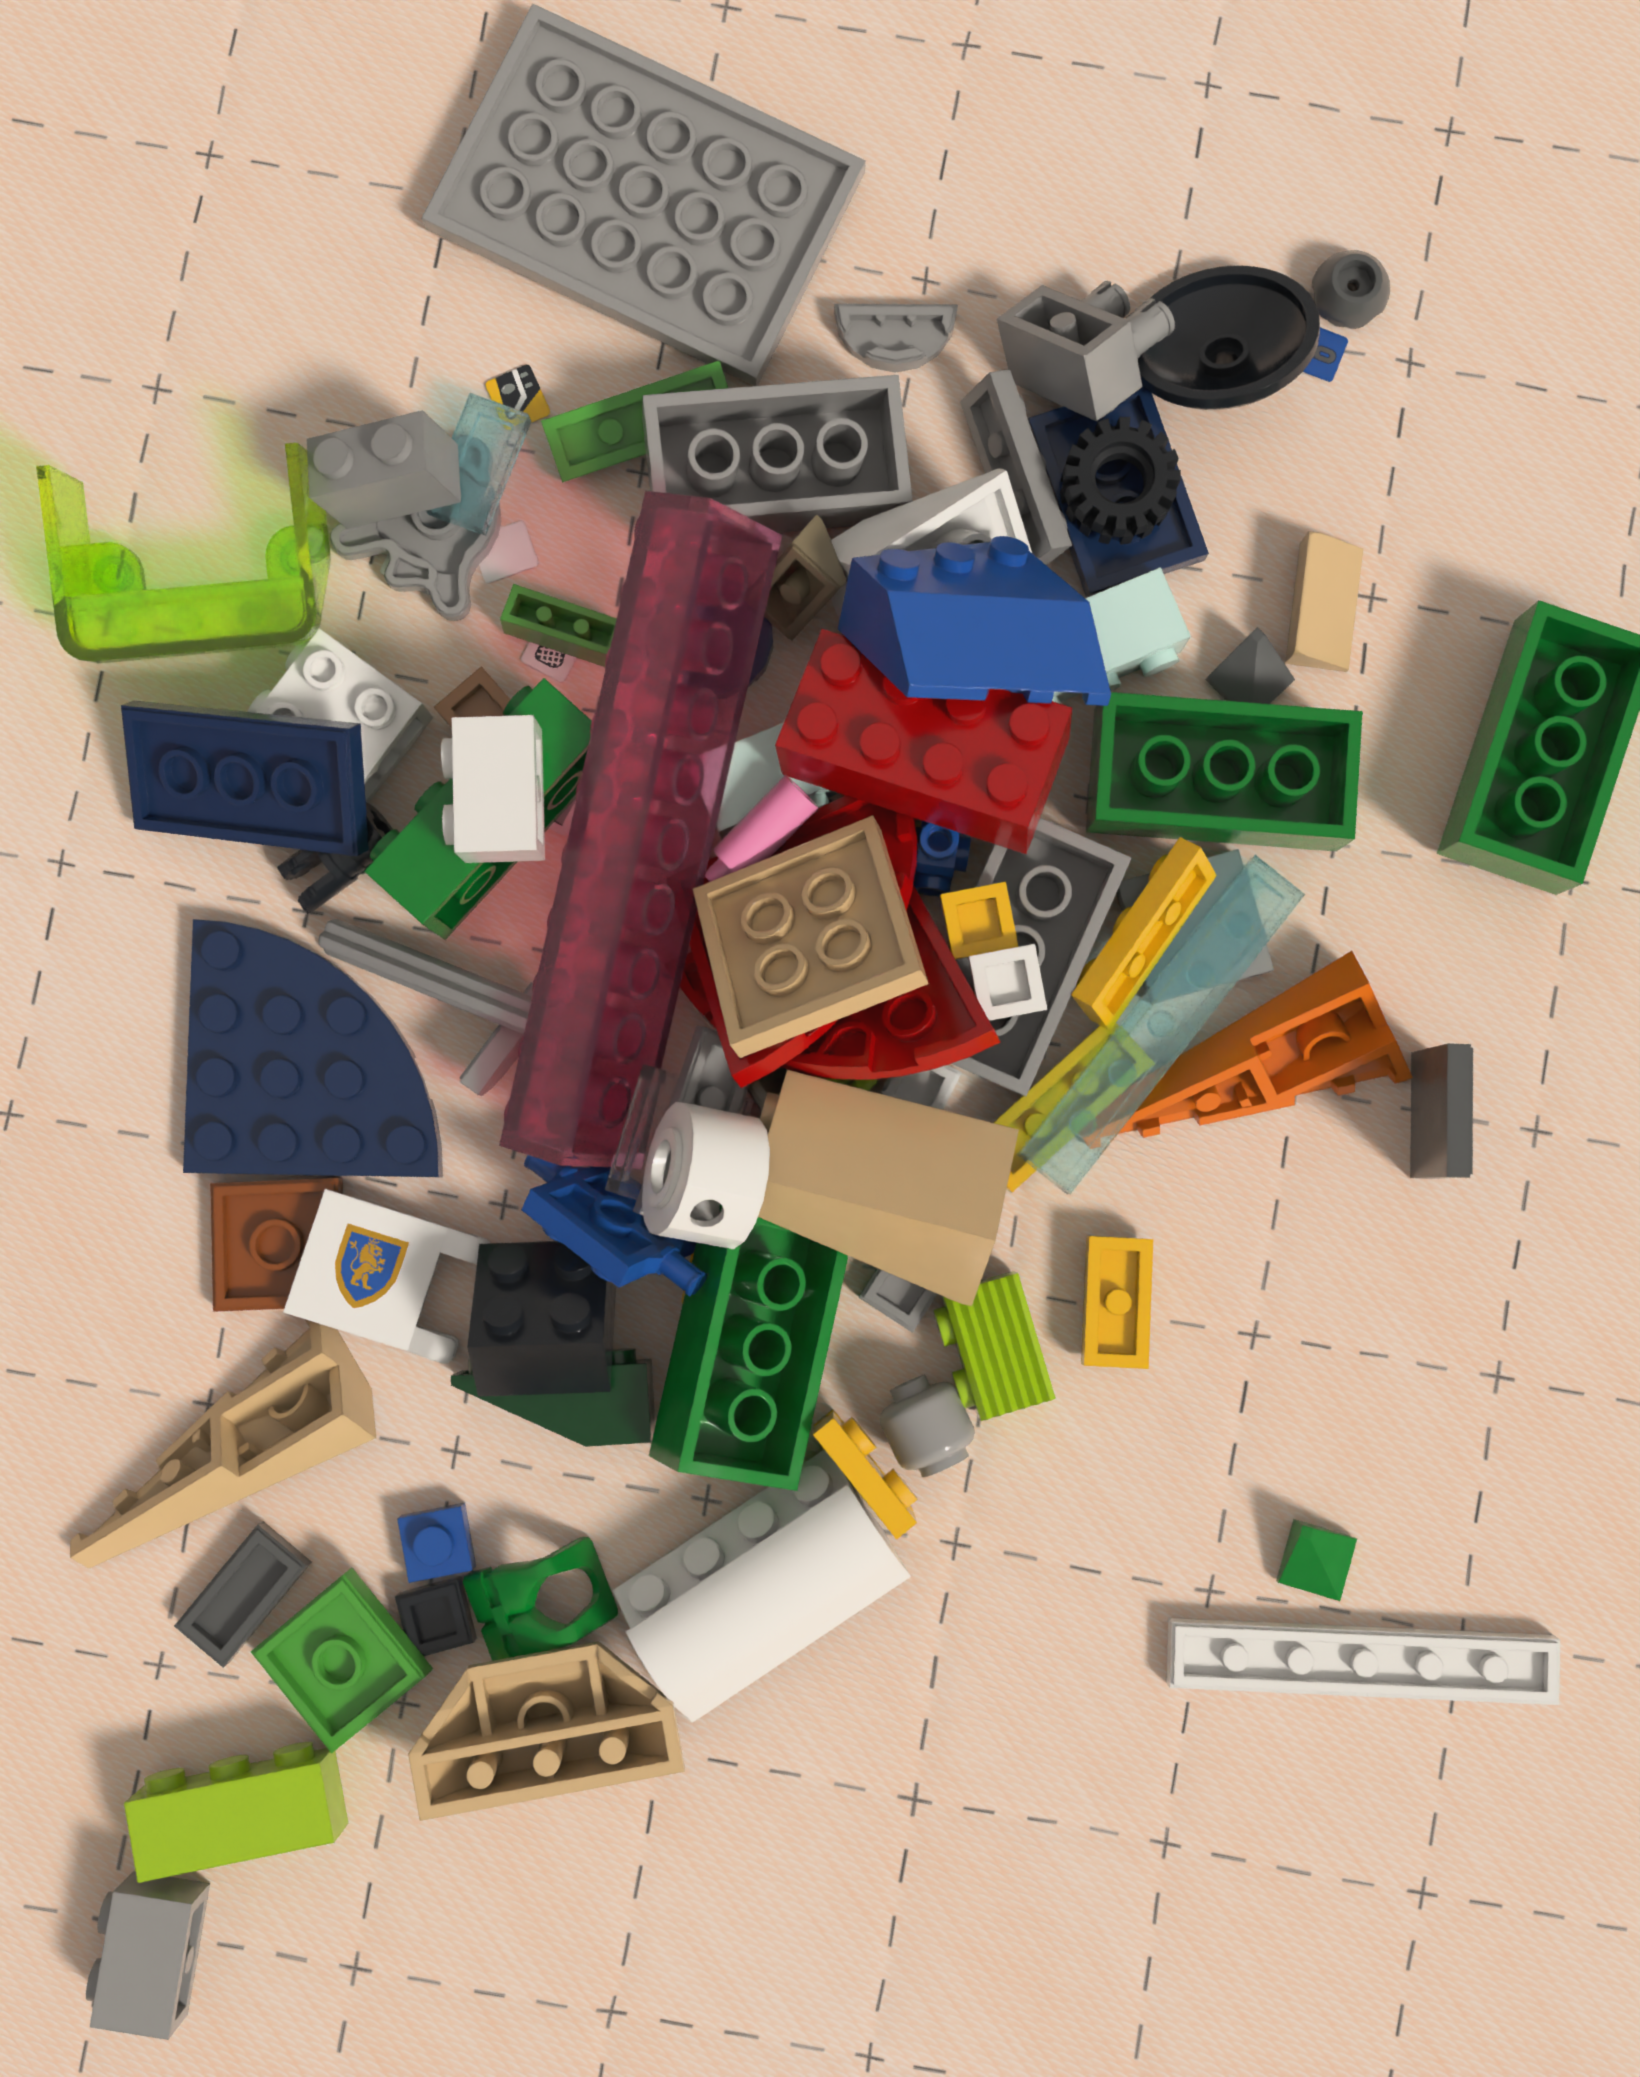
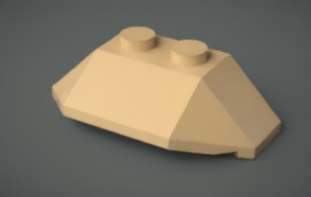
M599 1641L469 1665L408 1753L419 1821L685 1772L674 1702L667 1699L659 1689Z

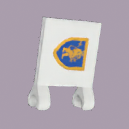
M325 1189L283 1313L399 1348L442 1364L449 1363L456 1355L459 1340L455 1336L417 1326L440 1255L443 1253L477 1264L479 1244H490L491 1242L483 1237Z

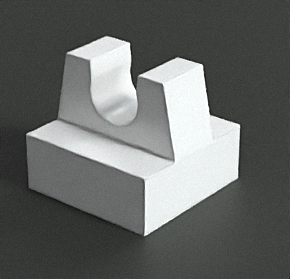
M1035 944L968 957L975 996L989 1021L1047 1010Z

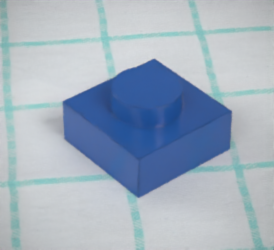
M465 1503L404 1514L397 1518L408 1583L468 1572L476 1567Z

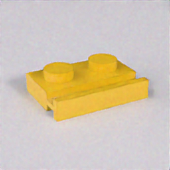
M832 1409L813 1425V1436L897 1540L917 1524L914 1510L910 1506L918 1500L894 1468L886 1474L882 1471L869 1454L876 1449L875 1444L853 1417L844 1423L834 1409Z

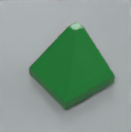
M1293 1519L1276 1581L1340 1601L1357 1538Z

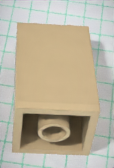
M787 1070L780 1095L771 1092L767 1093L760 1117L768 1133L770 1158L764 1201L758 1217L955 1302L972 1306L996 1241L1019 1129Z

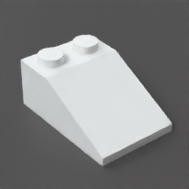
M1000 468L864 519L831 540L847 580L852 558L880 555L886 549L915 551L933 549L945 542L967 545L991 542V539L994 537L1008 536L1026 543L1029 551L1032 553L1007 470ZM847 581L831 598L839 620Z

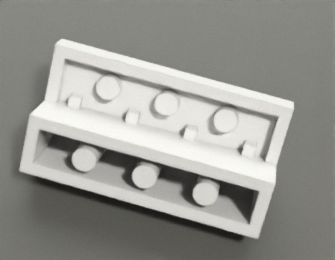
M824 1449L803 1463L797 1491L767 1487L612 1591L630 1627L626 1634L641 1662L666 1698L673 1701L674 1706L693 1723L911 1576L884 1530L865 1507L852 1483Z

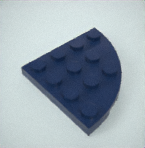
M193 919L183 1173L443 1178L442 1143L433 1100L429 1097L425 1080L415 1061L416 1056L396 1023L376 999L337 966L288 939L260 929L229 922Z

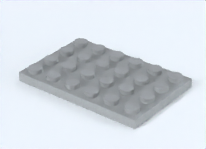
M532 4L421 219L426 230L707 364L720 360L724 372L753 386H758L865 173L866 160L538 5Z

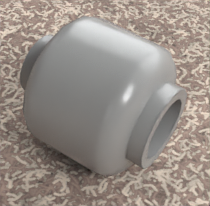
M924 1374L890 1390L895 1402L882 1411L879 1420L901 1468L906 1470L919 1469L921 1476L927 1477L941 1472L969 1457L966 1446L972 1442L975 1430L953 1384L939 1382L930 1385Z

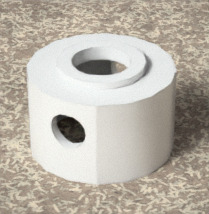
M675 1102L665 1112L656 1128L648 1152L643 1177V1217L649 1233L729 1249H735L745 1242L758 1218L769 1176L770 1147L767 1129L760 1118L682 1102Z

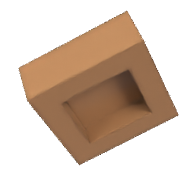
M481 666L436 704L434 709L452 728L453 717L504 716L503 711L511 699Z

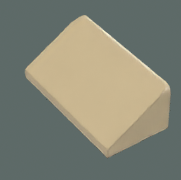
M1308 531L1299 545L1285 664L1342 672L1349 670L1363 548L1319 532Z

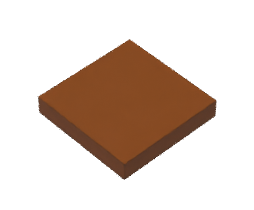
M343 1178L210 1183L213 1312L285 1308L324 1190L329 1189L343 1194Z

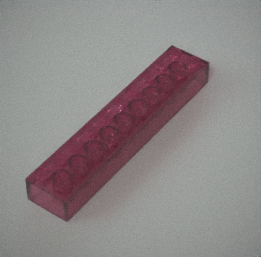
M645 491L640 516L635 525L634 544L626 579L620 592L619 611L611 647L605 659L604 678L596 713L591 722L590 741L582 776L576 789L575 808L567 843L562 851V866L553 906L547 918L546 938L539 969L533 981V996L524 1036L518 1048L519 1058L510 1099L504 1111V1126L499 1143L501 1147L560 1166L639 1168L697 914L693 889L704 883L781 544V534L711 498Z

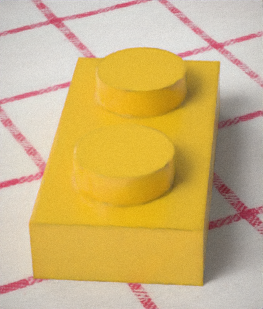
M1086 1236L1081 1348L1082 1365L1149 1369L1154 1239Z

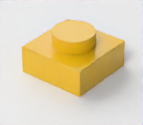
M1006 882L940 895L950 950L955 960L1019 947Z

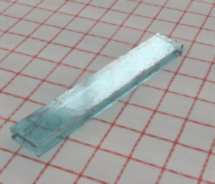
M1256 854L1251 857L1019 1150L1017 1155L1067 1195L1071 1194L1302 900L1305 893Z

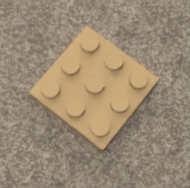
M873 815L693 889L729 1043L739 1058L929 984L882 831Z

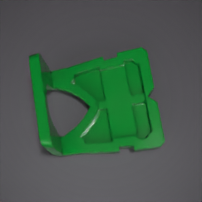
M589 1537L577 1538L543 1558L501 1564L493 1570L492 1567L475 1570L465 1575L463 1579V1584L477 1622L485 1624L481 1632L492 1661L561 1649L578 1642L612 1621L618 1615L616 1602L593 1542ZM578 1568L588 1575L592 1583L593 1595L591 1602L569 1624H564L545 1616L535 1607L541 1585L548 1576Z

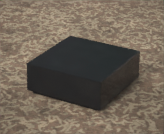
M461 1575L399 1592L395 1596L403 1631L423 1656L471 1644L477 1639Z

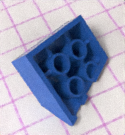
M998 536L992 538L991 542L967 545L945 542L933 549L915 551L886 549L880 555L852 558L838 630L906 697L985 701L990 689H1003L1023 694L1027 702L1052 703L1054 692L1082 693L1085 705L1108 706L1111 691L1090 602L1029 551L1028 545L1023 541L1013 537Z

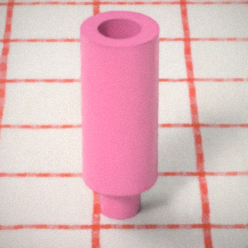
M785 775L715 846L713 851L719 858L704 873L705 877L711 882L771 857L819 807L791 778Z

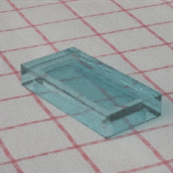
M469 393L452 435V439L458 444L461 503L426 510L428 515L486 536L530 427L531 419L528 413Z

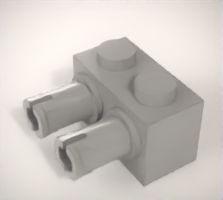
M1104 281L1081 301L1041 285L998 317L997 323L1008 370H1011L1016 385L1094 421H1099L1142 387L1138 358L1154 344L1173 333L1175 329L1173 315L1161 301L1156 303L1155 299L1150 298L1124 319L1130 312V302L1127 294L1116 283L1111 285V281Z

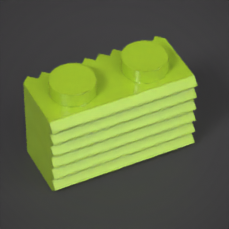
M1011 1271L981 1280L972 1306L964 1305L941 1296L944 1307L934 1309L933 1312L944 1347L956 1344L963 1369L953 1371L952 1376L965 1409L974 1406L980 1421L1056 1399L1018 1272Z

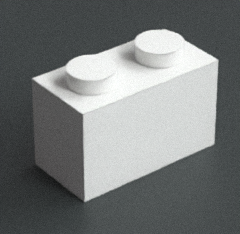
M534 715L453 717L452 738H443L441 743L443 775L445 779H453V804L444 805L442 814L445 844L454 845V853L465 863L545 861L542 729Z

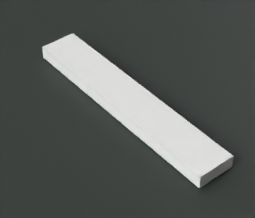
M1168 1618L1166 1683L1169 1688L1559 1705L1560 1639L1550 1634Z

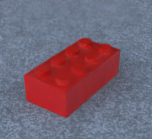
M821 629L776 741L775 748L782 775H787L788 777L1027 855L1070 739L1073 708L1053 701L1052 703L1027 702L1023 694L1003 689H990L985 701L906 697L844 635Z

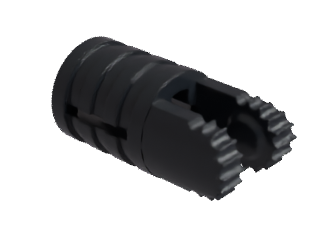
M366 802L368 851L359 856L300 849L277 867L286 881L305 875L320 863H323L329 870L326 875L298 896V902L307 914L318 909L355 882L360 874H365L364 871L373 862L370 858L371 851L388 832L393 830L384 816L371 804Z

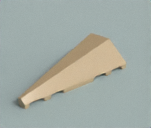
M305 1319L310 1328L286 1351L274 1347L261 1359L267 1369L239 1394L227 1391L156 1459L160 1470L137 1492L124 1489L112 1501L117 1511L90 1536L78 1533L71 1539L70 1558L88 1569L375 1439L376 1428L372 1388L338 1329Z

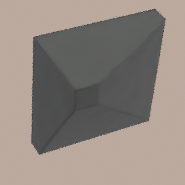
M1257 627L1205 680L1226 701L1270 704L1295 678L1267 636Z

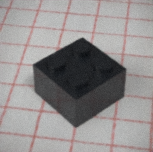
M557 1241L479 1244L467 1345L478 1397L610 1392L616 1286L612 1282L597 1276L586 1261L566 1245Z

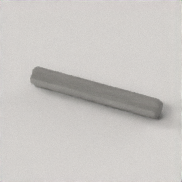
M334 919L328 921L324 931L319 935V945L321 948H324L325 953L329 956L526 1036L535 1035L545 1019L546 1009L537 998L342 920Z

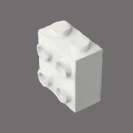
M319 628L311 640L303 639L294 647L285 663L286 673L273 690L266 689L255 698L248 712L361 723L366 802L369 803L432 720L433 716L420 701Z

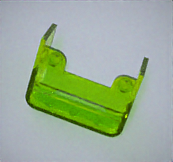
M299 443L285 444L294 525L277 531L267 545L265 558L268 579L146 590L143 565L132 550L113 542L90 544L83 482L50 465L36 466L56 632L64 650L76 659L99 664L296 646L310 640L321 624L331 554L326 511L309 498L307 450Z

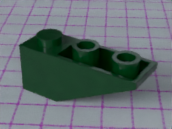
M635 1348L613 1349L610 1392L478 1397L470 1359H468V1370H461L451 1375V1386L585 1447L652 1442L655 1429L652 1359H636Z

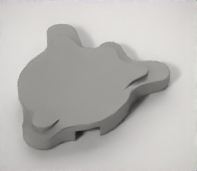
M466 438L457 443L461 503L347 529L340 523L330 533V541L333 548L340 557L346 560H356L378 554L388 555L390 560L384 571V578L390 588L399 592H427L431 596L432 602L439 614L450 621L464 619L469 614L471 608L469 586L472 575L479 564L489 555L499 536L501 526L500 503L492 482L493 457L483 442L472 438Z

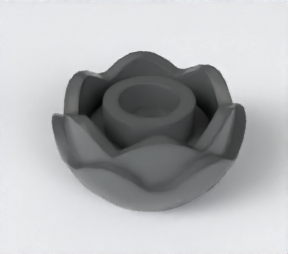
M1359 250L1342 251L1332 255L1321 264L1312 279L1314 301L1319 315L1338 327L1357 329L1365 326L1384 311L1390 295L1389 276L1381 262L1371 254ZM1347 284H1355L1357 286V290H1349Z

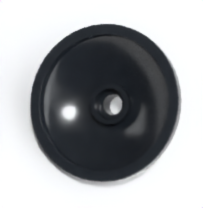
M1223 266L1198 271L1171 282L1150 297L1155 299L1156 303L1161 301L1170 309L1175 321V329L1169 336H1166L1141 354L1138 358L1142 385L1149 392L1167 402L1199 410H1225L1246 406L1263 400L1287 386L1311 362L1320 338L1318 308L1310 293L1292 278L1270 269L1255 266Z

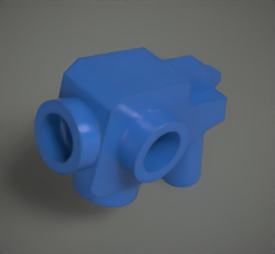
M921 820L920 827H916L917 866L913 885L919 894L940 897L941 894L950 893L954 871L966 872L971 836Z

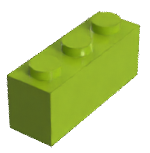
M300 1742L275 1750L273 1752L274 1759L250 1763L248 1755H236L211 1763L209 1765V1772L185 1776L184 1768H172L144 1778L145 1785L124 1802L137 1882L141 1883L334 1843L349 1824L336 1751L331 1754L328 1748L314 1750L313 1742Z

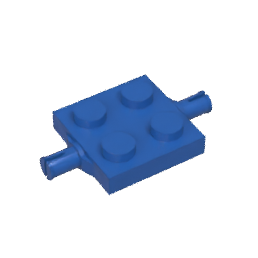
M543 1145L536 1146L527 1155L524 1166L547 1183L530 1189L521 1210L541 1225L547 1236L563 1243L586 1261L597 1276L612 1282L620 1288L643 1276L657 1273L658 1275L663 1274L685 1291L689 1297L700 1290L706 1281L707 1274L685 1259V1257L693 1254L696 1242L651 1234L644 1222L643 1215L633 1212L641 1185L608 1160L591 1167L567 1166L547 1151Z

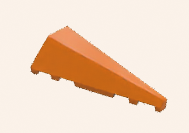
M1350 951L1130 1085L1079 1133L1087 1148L1094 1149L1099 1148V1138L1138 1130L1140 1135L1145 1138L1159 1135L1160 1125L1194 1118L1199 1126L1293 1106L1295 1105V1096L1332 1088L1340 1096L1354 1093L1355 1083L1388 1076L1396 1084L1413 1077L1399 1045L1386 1022L1371 985L1353 951Z

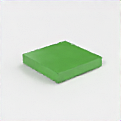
M353 1568L345 1572L251 1651L331 1754L433 1670V1667Z

